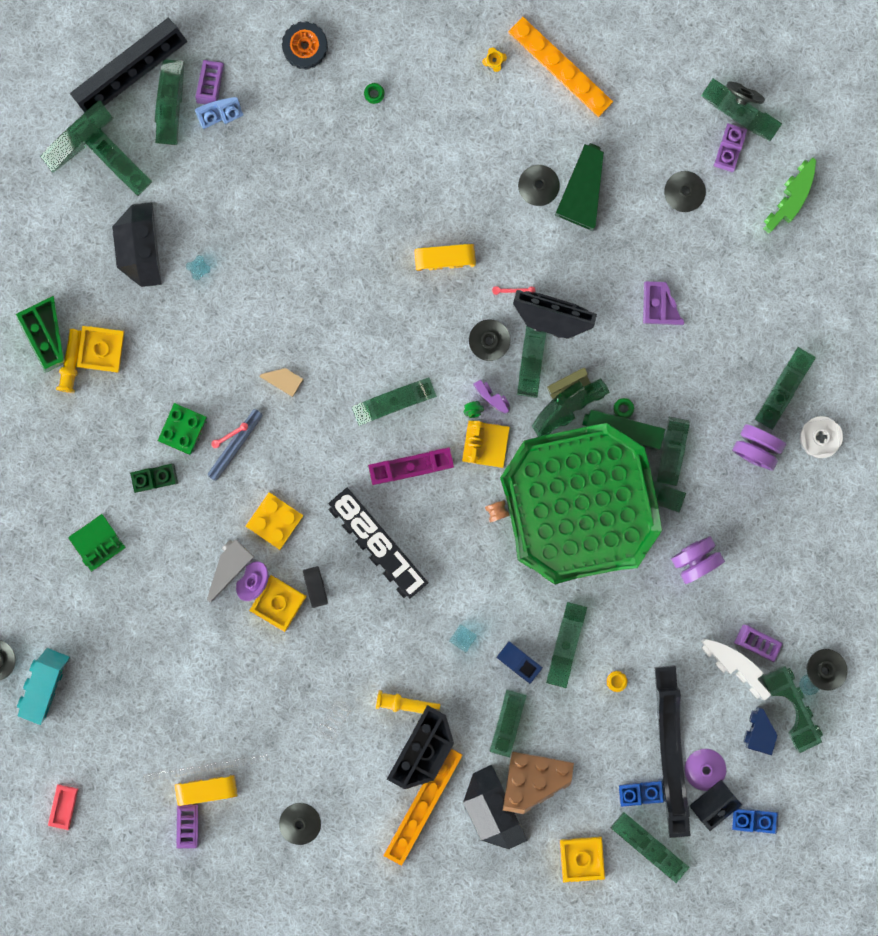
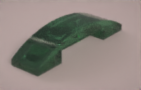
M712 78L701 95L716 109L768 141L773 139L782 125L781 122L766 112L762 113L748 103L745 106L736 102V96L725 85Z
M527 325L517 395L538 398L546 332L535 331L533 328L527 327Z
M426 378L352 406V410L358 425L361 426L437 396L430 378Z
M567 602L547 675V684L567 688L587 607Z

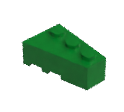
M54 296L17 313L16 319L44 373L63 365L64 359Z

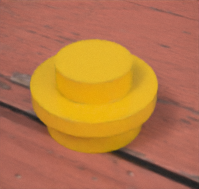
M613 671L608 675L606 682L610 690L621 692L626 688L628 680L624 673Z

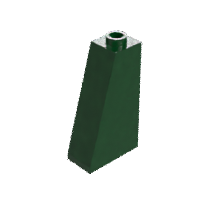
M589 143V145L584 144L555 213V216L590 231H593L596 226L604 152L600 150L601 147Z
M590 410L589 414L585 413L582 425L585 427L608 423L645 448L654 451L660 450L666 430L661 427L595 410Z

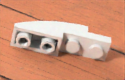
M708 639L701 641L704 644L702 647L704 652L709 657L713 655L718 660L715 663L723 673L727 671L731 674L737 670L736 676L743 683L746 681L752 687L749 691L756 699L761 697L763 700H766L771 695L758 680L763 672L747 657L721 643Z

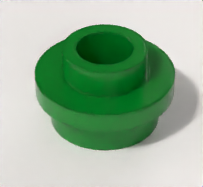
M371 83L364 90V97L371 104L380 103L385 95L383 87L378 83ZM376 90L378 96L372 97L370 95L371 91Z
M627 398L617 400L613 407L615 415L626 419L631 417L634 413L633 402ZM626 405L628 407L627 412H621L620 406Z
M479 401L469 402L464 405L465 410L463 413L465 416H469V418H476L484 411V407Z

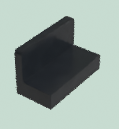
M722 780L718 781L690 804V808L709 831L742 806V803Z

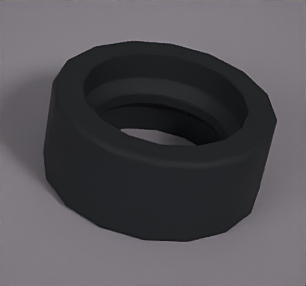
M319 566L304 569L303 576L312 608L327 605V595Z

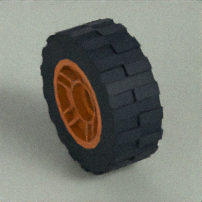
M308 21L297 22V24L291 25L285 31V35L282 38V50L286 60L298 69L304 68L307 70L308 68H315L316 65L322 63L328 52V42L325 33H323L320 27H317V24H312ZM301 43H309V47L303 49Z

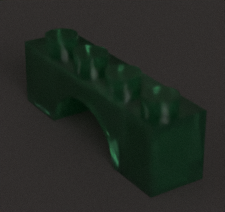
M783 665L762 675L761 679L767 691L771 694L770 696L785 697L794 706L796 719L788 734L796 751L802 753L822 743L820 737L823 734L819 726H814L811 720L814 717L810 707H805L802 701L805 697L800 687L796 688L793 682L795 676L791 668L787 669Z

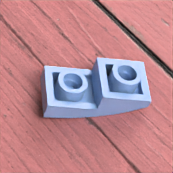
M237 97L214 101L195 109L200 126L203 129L220 121L227 124L243 116Z

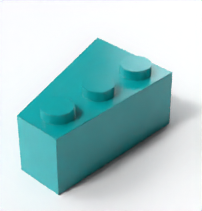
M46 648L37 660L34 659L29 669L32 672L31 677L26 679L23 690H26L24 697L21 696L17 704V708H19L18 717L38 725L43 723L56 694L58 682L62 679L63 674L61 673L63 668L69 661L70 656Z

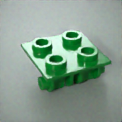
M174 403L157 441L191 455L195 451L194 447L197 440H200L198 437L202 435L201 431L205 423L207 424V417Z
M103 514L68 537L82 557L83 563L86 567L88 566L91 572L126 548Z

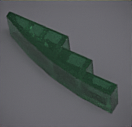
M98 101L70 125L40 157L54 173L85 148L84 145L100 133L99 130L113 120L114 117L104 104Z
M625 812L610 827L675 883L690 868Z

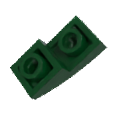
M174 463L130 472L134 493L179 484Z

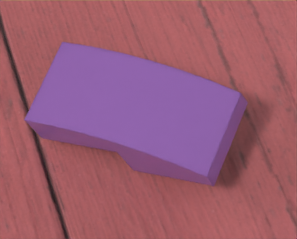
M727 123L713 165L714 167L734 172L747 129Z
M481 379L473 383L477 392L488 404L504 414L509 412L508 407L510 404L504 395L501 397L498 393L491 397V388L487 382L482 383Z

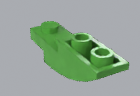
M813 157L809 162L805 159L798 167L799 174L796 177L791 176L784 184L787 188L783 192L789 198L784 197L777 205L780 209L774 215L771 212L764 220L766 225L763 229L770 234L782 219L790 223L801 209L814 178L816 160Z

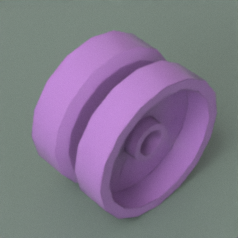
M745 424L740 435L750 443L736 441L732 451L756 466L774 471L778 460L768 452L782 454L786 443L759 428Z
M711 536L690 544L671 558L675 568H682L689 564V567L680 574L685 584L704 576L725 562L720 552L706 555L716 546Z

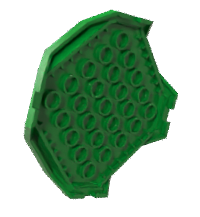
M608 423L524 440L500 477L515 536L517 560L541 574L542 577L554 585L577 578L638 568L662 532L659 506L645 447Z

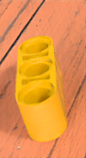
M474 244L428 247L414 250L416 271H422V269L439 270L442 267L462 268L464 265L476 266Z
M235 775L225 778H210L205 781H190L185 784H174L178 806L238 796Z

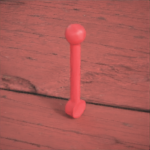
M495 286L492 292L498 295L499 293H516L517 290L536 292V289L532 286L522 289H500Z
M242 423L239 428L223 438L213 440L211 443L212 447L219 448L222 442L242 430L246 431L248 424Z

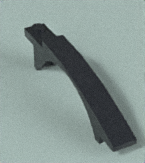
M676 666L654 667L669 838L691 836L690 811L686 794L681 749V693L677 686Z

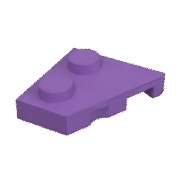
M644 282L643 324L684 325V320L677 311L676 302L670 295L667 283Z

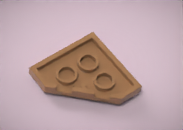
M512 752L503 810L525 814L538 803L541 804L554 796V793L567 788L571 785L574 763Z

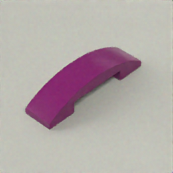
M450 447L369 464L368 468L372 485L451 469L454 468Z

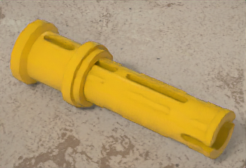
M69 329L64 365L59 369L61 376L59 386L56 387L57 391L75 393L73 387L75 376H78L76 364L81 330Z
M379 690L375 709L381 707L392 709L393 712L405 710L423 714L427 705L440 710V703L402 698L398 693L391 695L382 693Z

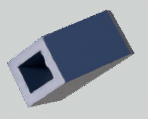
M508 641L496 657L529 684L532 683L543 668L510 641Z
M757 707L756 711L752 710L749 722L752 725L750 731L746 730L743 742L746 743L745 747L772 756L778 735L764 709Z

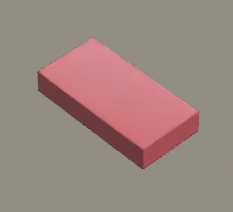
M57 784L48 826L69 830L78 788Z

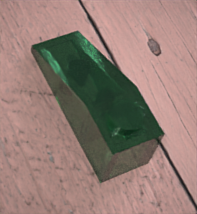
M506 689L489 752L510 758L527 695Z

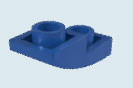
M663 781L619 785L621 807L665 802Z
M737 809L733 812L732 830L777 833L778 812Z

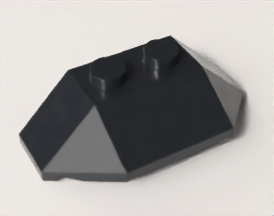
M153 202L133 204L112 226L116 266L140 287L162 285Z
M517 290L513 305L527 327L533 328V330L538 332L543 331L552 334L557 338L569 339L594 328L597 317L596 313L590 312L577 304L537 292Z
M429 705L426 706L388 775V781L403 789L434 781L454 745L445 714Z
M491 764L472 774L463 803L481 841L511 849L528 840L515 812L503 810L505 791Z

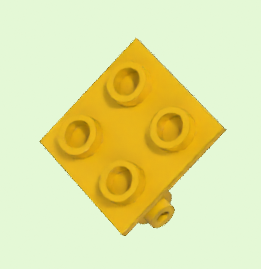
M468 420L462 462L503 468L509 427Z

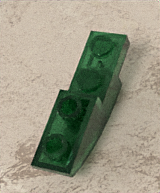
M165 59L162 62L155 109V143L178 144L180 103H182L185 61Z
M94 122L79 136L137 196L152 183L148 176Z
M797 346L755 417L756 421L772 430L774 429L816 356Z
M600 378L586 386H583L580 381L569 386L551 400L538 415L532 425L538 437L548 435L553 430L568 425L572 420L576 419L573 414L575 410H581L587 404L601 400L610 393L607 385Z

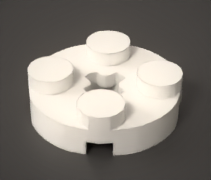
M825 416L810 419L804 424L800 432L802 448L808 455L815 458L832 456L839 449L843 441L841 427L835 421ZM819 431H822V434L827 436V439L823 441L824 443L816 440Z

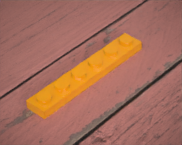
M524 17L508 31L514 39L595 115L600 117L613 103L598 86Z
M451 749L434 781L422 784L383 855L384 857L401 866L403 865L463 754Z

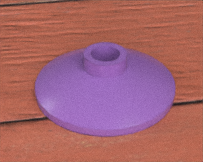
M252 562L246 566L244 576L236 583V593L241 600L252 601L263 592L269 575L265 564Z
M700 749L688 757L685 763V776L694 788L707 791L718 781L725 779L726 764L722 756L716 751ZM706 766L710 768V772L708 774H704L702 772L703 768Z

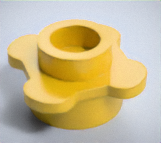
M492 47L488 49L487 57L483 59L482 63L485 67L493 68L494 72H499L507 56L505 53H501Z

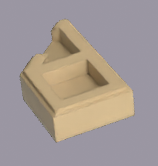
M286 368L263 373L259 376L292 397L304 380Z

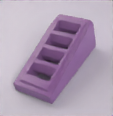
M203 60L195 96L198 104L205 105L218 101L224 63ZM209 68L218 71L217 73L206 72V69ZM205 77L216 78V81L205 80ZM204 85L213 86L214 89H207L203 87Z
M742 625L734 641V644L772 662H775L783 644L747 625ZM755 636H758L754 647H752L751 644ZM763 639H765L766 642L762 648V651H760V645ZM770 643H773L774 646L770 654H766Z
M198 804L177 805L176 847L178 849L199 847ZM182 811H194V815H182ZM182 820H194L193 824H182ZM182 829H193V832L182 833ZM182 837H193V841H182Z

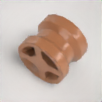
M505 500L485 507L486 511L490 514V523L510 516L509 512L505 510Z

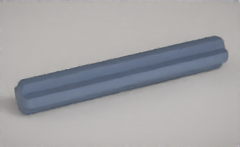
M257 409L252 410L244 422L248 424V429L235 434L208 472V477L214 481L219 479L263 417L261 412Z

